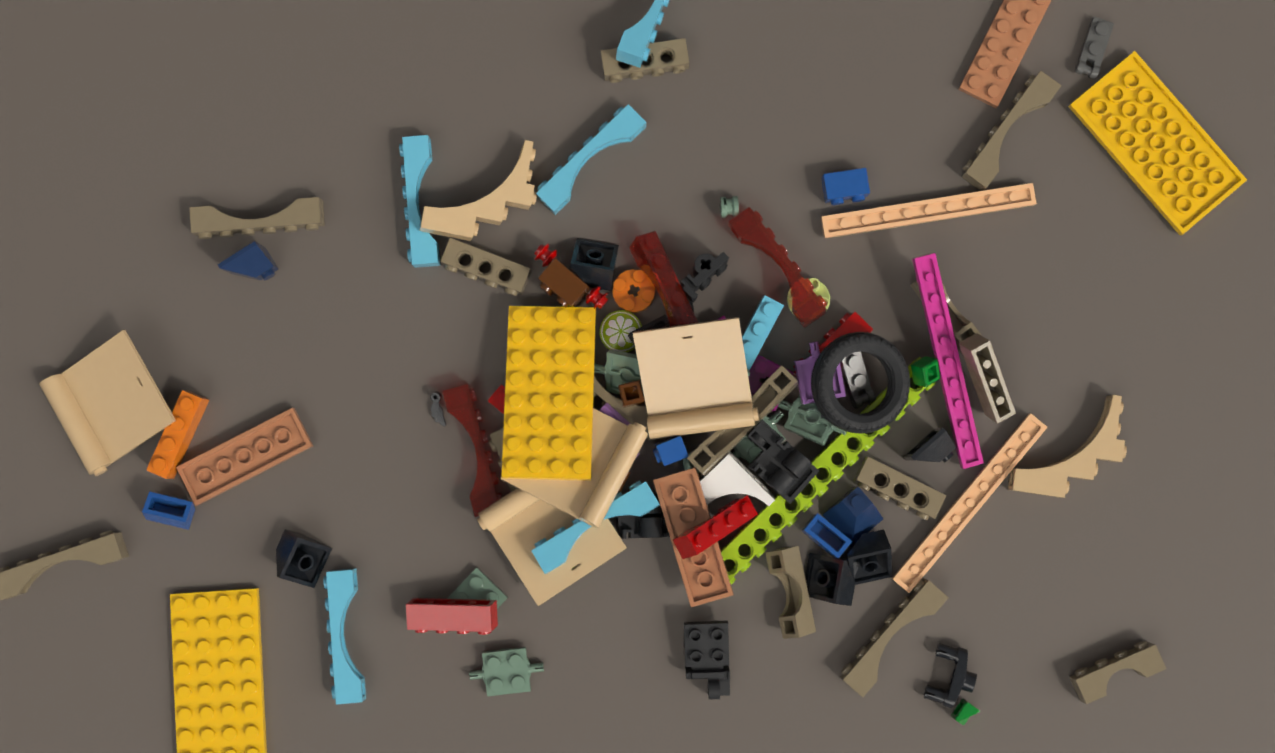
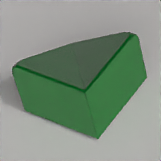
M925 356L911 364L915 385L927 387L940 379L938 360L936 358Z
M961 699L952 712L951 717L960 724L965 725L970 716L979 713L980 710L966 700Z

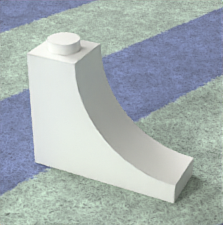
M731 452L719 461L705 476L702 475L699 478L707 505L716 498L735 493L751 495L760 499L768 506L775 501V495Z

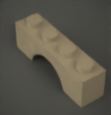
M916 280L910 286L921 299L918 283ZM943 284L957 349L962 354L958 343L976 333L980 334V332L971 321L966 319L956 309L949 299Z
M799 546L784 547L765 552L769 573L780 579L786 592V605L784 611L779 616L783 639L800 638L816 632Z
M1141 641L1136 643L1134 648L1129 651H1118L1114 654L1115 657L1108 660L1106 658L1100 659L1094 663L1095 666L1088 669L1083 667L1074 671L1075 674L1070 676V680L1079 700L1088 704L1107 696L1106 689L1110 677L1121 669H1133L1139 675L1146 678L1165 670L1166 666L1156 644Z

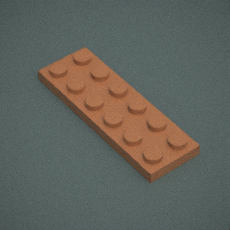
M1003 0L958 90L997 108L1051 0Z
M291 408L176 468L195 506H198L313 447V444L295 408Z
M696 467L653 480L690 606L694 607L733 596L734 593L718 542L700 554L682 559L673 542L674 538L686 530L711 518Z

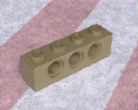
M686 38L649 43L648 48L651 50L648 59H650L651 63L647 66L641 65L640 68L633 65L626 69L620 68L619 63L621 61L616 60L617 48L601 50L605 81L617 83L622 81L623 78L637 80L643 78L644 75L652 74L653 77L664 75V72L673 71L674 74L685 72V69H689ZM669 55L672 60L665 63L661 60V57Z
M449 238L440 261L445 265L444 269L450 272L457 273V270L464 272V276L476 281L477 278L485 280V285L495 289L497 285L505 288L504 292L513 296H517V293L523 295L532 272L526 266ZM463 256L471 257L469 265L462 266L460 264ZM483 264H490V272L486 274L480 272ZM502 272H511V278L508 281L500 280Z
M864 457L854 478L855 481L859 482L858 487L869 491L871 488L878 492L876 496L886 501H889L891 498L897 501L896 506L906 511L911 508L917 511L916 516L924 520H928V518L936 519L947 496L870 457ZM877 474H881L884 477V483L881 486H877L874 482ZM898 483L904 488L900 496L894 493V487ZM917 493L923 496V502L920 505H916L913 501Z

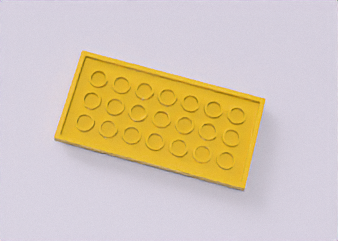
M1136 51L1131 53L1068 106L1180 236L1247 181L1244 175Z
M509 306L502 478L591 481L596 308Z
M259 588L170 594L177 753H267Z

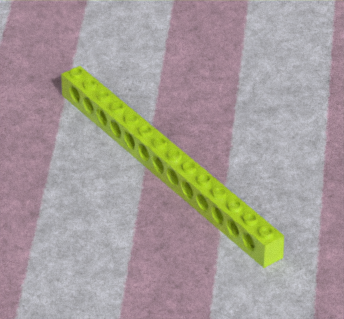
M921 357L916 358L911 364L921 359ZM910 364L908 366L910 378H913ZM936 381L927 387L918 385L916 389L910 388L906 404L895 420L898 421L906 413L904 409L909 404L913 406L921 398L919 394L924 389L926 391L931 389L936 384ZM887 387L860 414L875 409L884 399ZM889 425L871 432L869 435L846 432L847 434L844 436L839 433L811 461L812 465L817 469L824 468L827 475L825 479L819 480L815 475L808 483L811 486V492L808 495H803L800 492L794 499L796 507L790 511L785 507L786 500L777 494L775 501L770 506L766 505L758 515L721 549L724 561L727 559L734 561V568L731 571H727L731 585L736 580L734 576L739 571L745 572L751 566L749 561L755 555L760 557L767 550L765 546L770 541L775 542L783 534L781 530L786 525L790 527L798 519L796 515L801 510L807 511L813 505L811 500L816 495L822 496L829 489L827 484L832 480L836 482L844 474L842 470L847 465L851 467L860 458L858 454L863 449L865 451L869 450L875 443L873 439L878 434L883 436L890 429ZM851 437L857 441V447L854 450L849 449L847 446V440ZM836 452L842 457L839 465L833 464L831 460L832 455ZM777 513L781 520L778 525L773 526L770 524L769 518L772 514ZM759 528L765 531V537L761 541H757L754 538V532ZM742 544H748L750 547V552L746 556H741L738 553V548Z

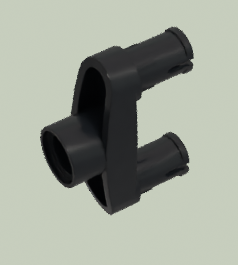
M938 643L937 648L946 652L936 650L935 656L954 661L955 666L949 688L945 691L927 685L924 699L942 703V706L952 708L961 690L973 692L977 674L967 671V649L961 647L957 649Z

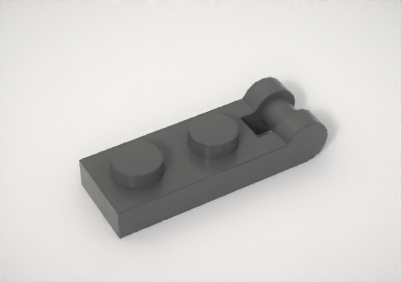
M1097 17L1091 19L1075 67V73L1080 75L1082 73L1087 74L1092 79L1097 78L1114 23ZM1086 61L1091 62L1092 66L1086 65Z
M861 351L845 357L840 362L851 403L857 409L862 407L865 402H873L876 400V397L870 385ZM863 390V394L859 396L858 391Z

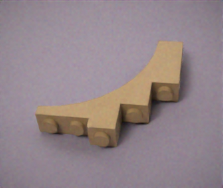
M524 141L512 173L503 184L489 195L458 207L437 208L424 206L419 231L471 241L473 236H477L479 223H475L476 221L500 225L502 220H506L508 208L505 205L529 210L531 204L535 205L537 192H534L535 185L527 184L532 176V170L529 169L530 161H534L536 149H533V142Z
M1106 396L1103 413L1096 428L1086 442L1074 453L1061 461L1045 467L1013 469L1009 475L1008 490L1065 498V494L1068 493L1070 486L1069 481H1067L1068 477L1094 480V476L1098 472L1096 459L1122 462L1127 453V447L1124 446L1125 440L1117 439L1121 430L1119 415L1122 414L1124 407L1123 402H1121L1122 396Z

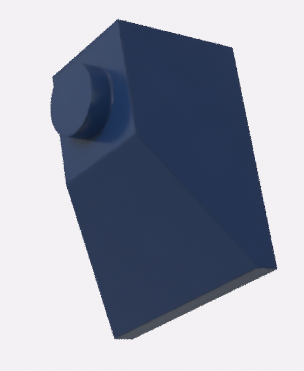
M255 241L217 264L220 269L230 274L256 280H268L279 269L267 249Z
M854 486L822 514L830 524L852 541L849 545L850 547L856 544L862 534L868 533L883 520L877 508L858 486Z

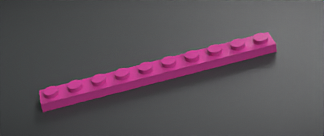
M930 253L912 258L934 356L938 360L940 382L960 468L965 469L983 464L936 254Z

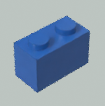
M866 168L827 173L821 177L825 203L831 202V205H840L844 203V200L852 199V202L864 201L865 197L870 194Z
M681 436L669 437L654 443L656 446L653 449L655 458L658 463L662 462L664 466L689 456Z
M149 492L142 513L146 520L189 530L196 509L193 502Z
M818 513L802 529L804 534L836 559L842 555L852 542Z

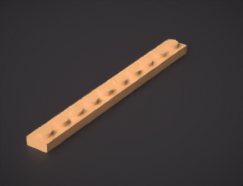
M1033 183L822 216L821 223L824 239L1034 206L1037 203Z
M1029 413L891 579L906 592L910 593L1047 429V426Z

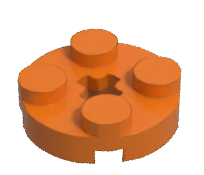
M632 269L621 273L613 284L614 301L625 311L632 313L644 311L651 305L654 299L655 285L653 280L642 270ZM632 285L640 289L636 297L633 294H628Z

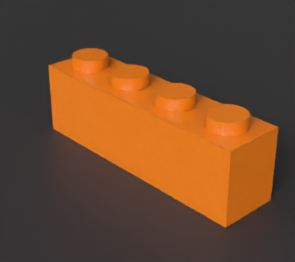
M182 390L172 411L176 421L164 429L146 469L147 471L165 479L175 478L178 471L176 467L181 465L209 399L193 392Z

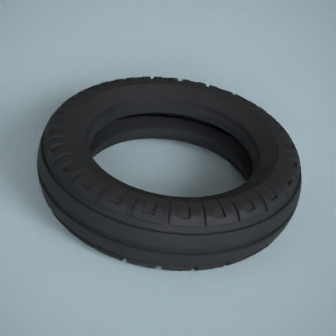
M868 332L845 334L830 342L819 354L811 375L812 396L822 416L835 427L850 433H870L890 424L904 408L910 390L909 370L900 351L887 339ZM862 351L875 356L882 363L887 373L888 387L884 399L875 409L867 413L855 414L846 410L838 402L833 390V377L837 366L845 357Z

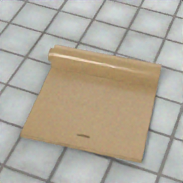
M739 317L633 332L648 415L647 426L650 440L755 426V421H759L758 409L753 408Z
M126 330L119 332L63 373L50 376L39 383L89 475L99 476L107 471L106 467L176 421Z
M593 408L591 481L504 479L502 477L500 479L588 525L599 528L648 433L645 431L646 427L634 422L633 425H626Z
M516 488L478 513L480 516L477 519L483 530L488 529L492 533L537 606H540L627 548L609 519H605L599 528L592 526L577 539L564 564L545 574L531 551L535 549L534 544L544 538L548 541L555 537L553 533L562 527H565V529L573 526L572 521L576 519L575 517L519 488Z

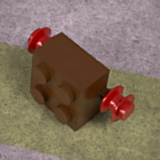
M549 243L545 246L541 244L534 254L536 255L535 261L541 259L543 261L542 267L548 266L538 277L541 283L539 286L547 295L551 297L554 294L557 297V303L565 308L577 307L585 297L586 304L592 302L594 309L597 307L601 309L609 300L606 298L608 293L601 294L600 286L593 289L589 288L588 285L556 259L557 250L551 252L548 249Z

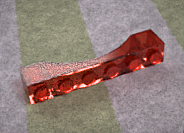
M748 207L729 221V228L741 244L752 246L764 252L782 269L791 289L792 312L802 326L806 328L826 314L827 303L821 295L817 296L814 293V286L808 278L804 279L801 276V269L795 261L791 262L789 260L786 248L782 244L778 245L774 240L776 238L774 232L769 227L765 228L762 224L763 219L757 210L753 212Z
M656 231L636 236L629 249L637 266L645 272L656 287L666 309L670 327L698 323Z
M466 384L443 390L442 392L447 412L453 415L465 427L475 447L477 475L469 497L474 516L478 517L479 512L503 496L502 493L497 492L496 485L499 484L496 471L492 472L490 465L494 463L491 451L486 450L487 434L485 430H481L479 423L483 419L480 409L475 407L474 401L477 400L475 389L470 388V385Z

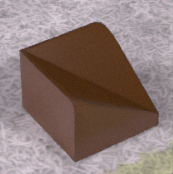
M640 380L618 385L623 408L645 403Z

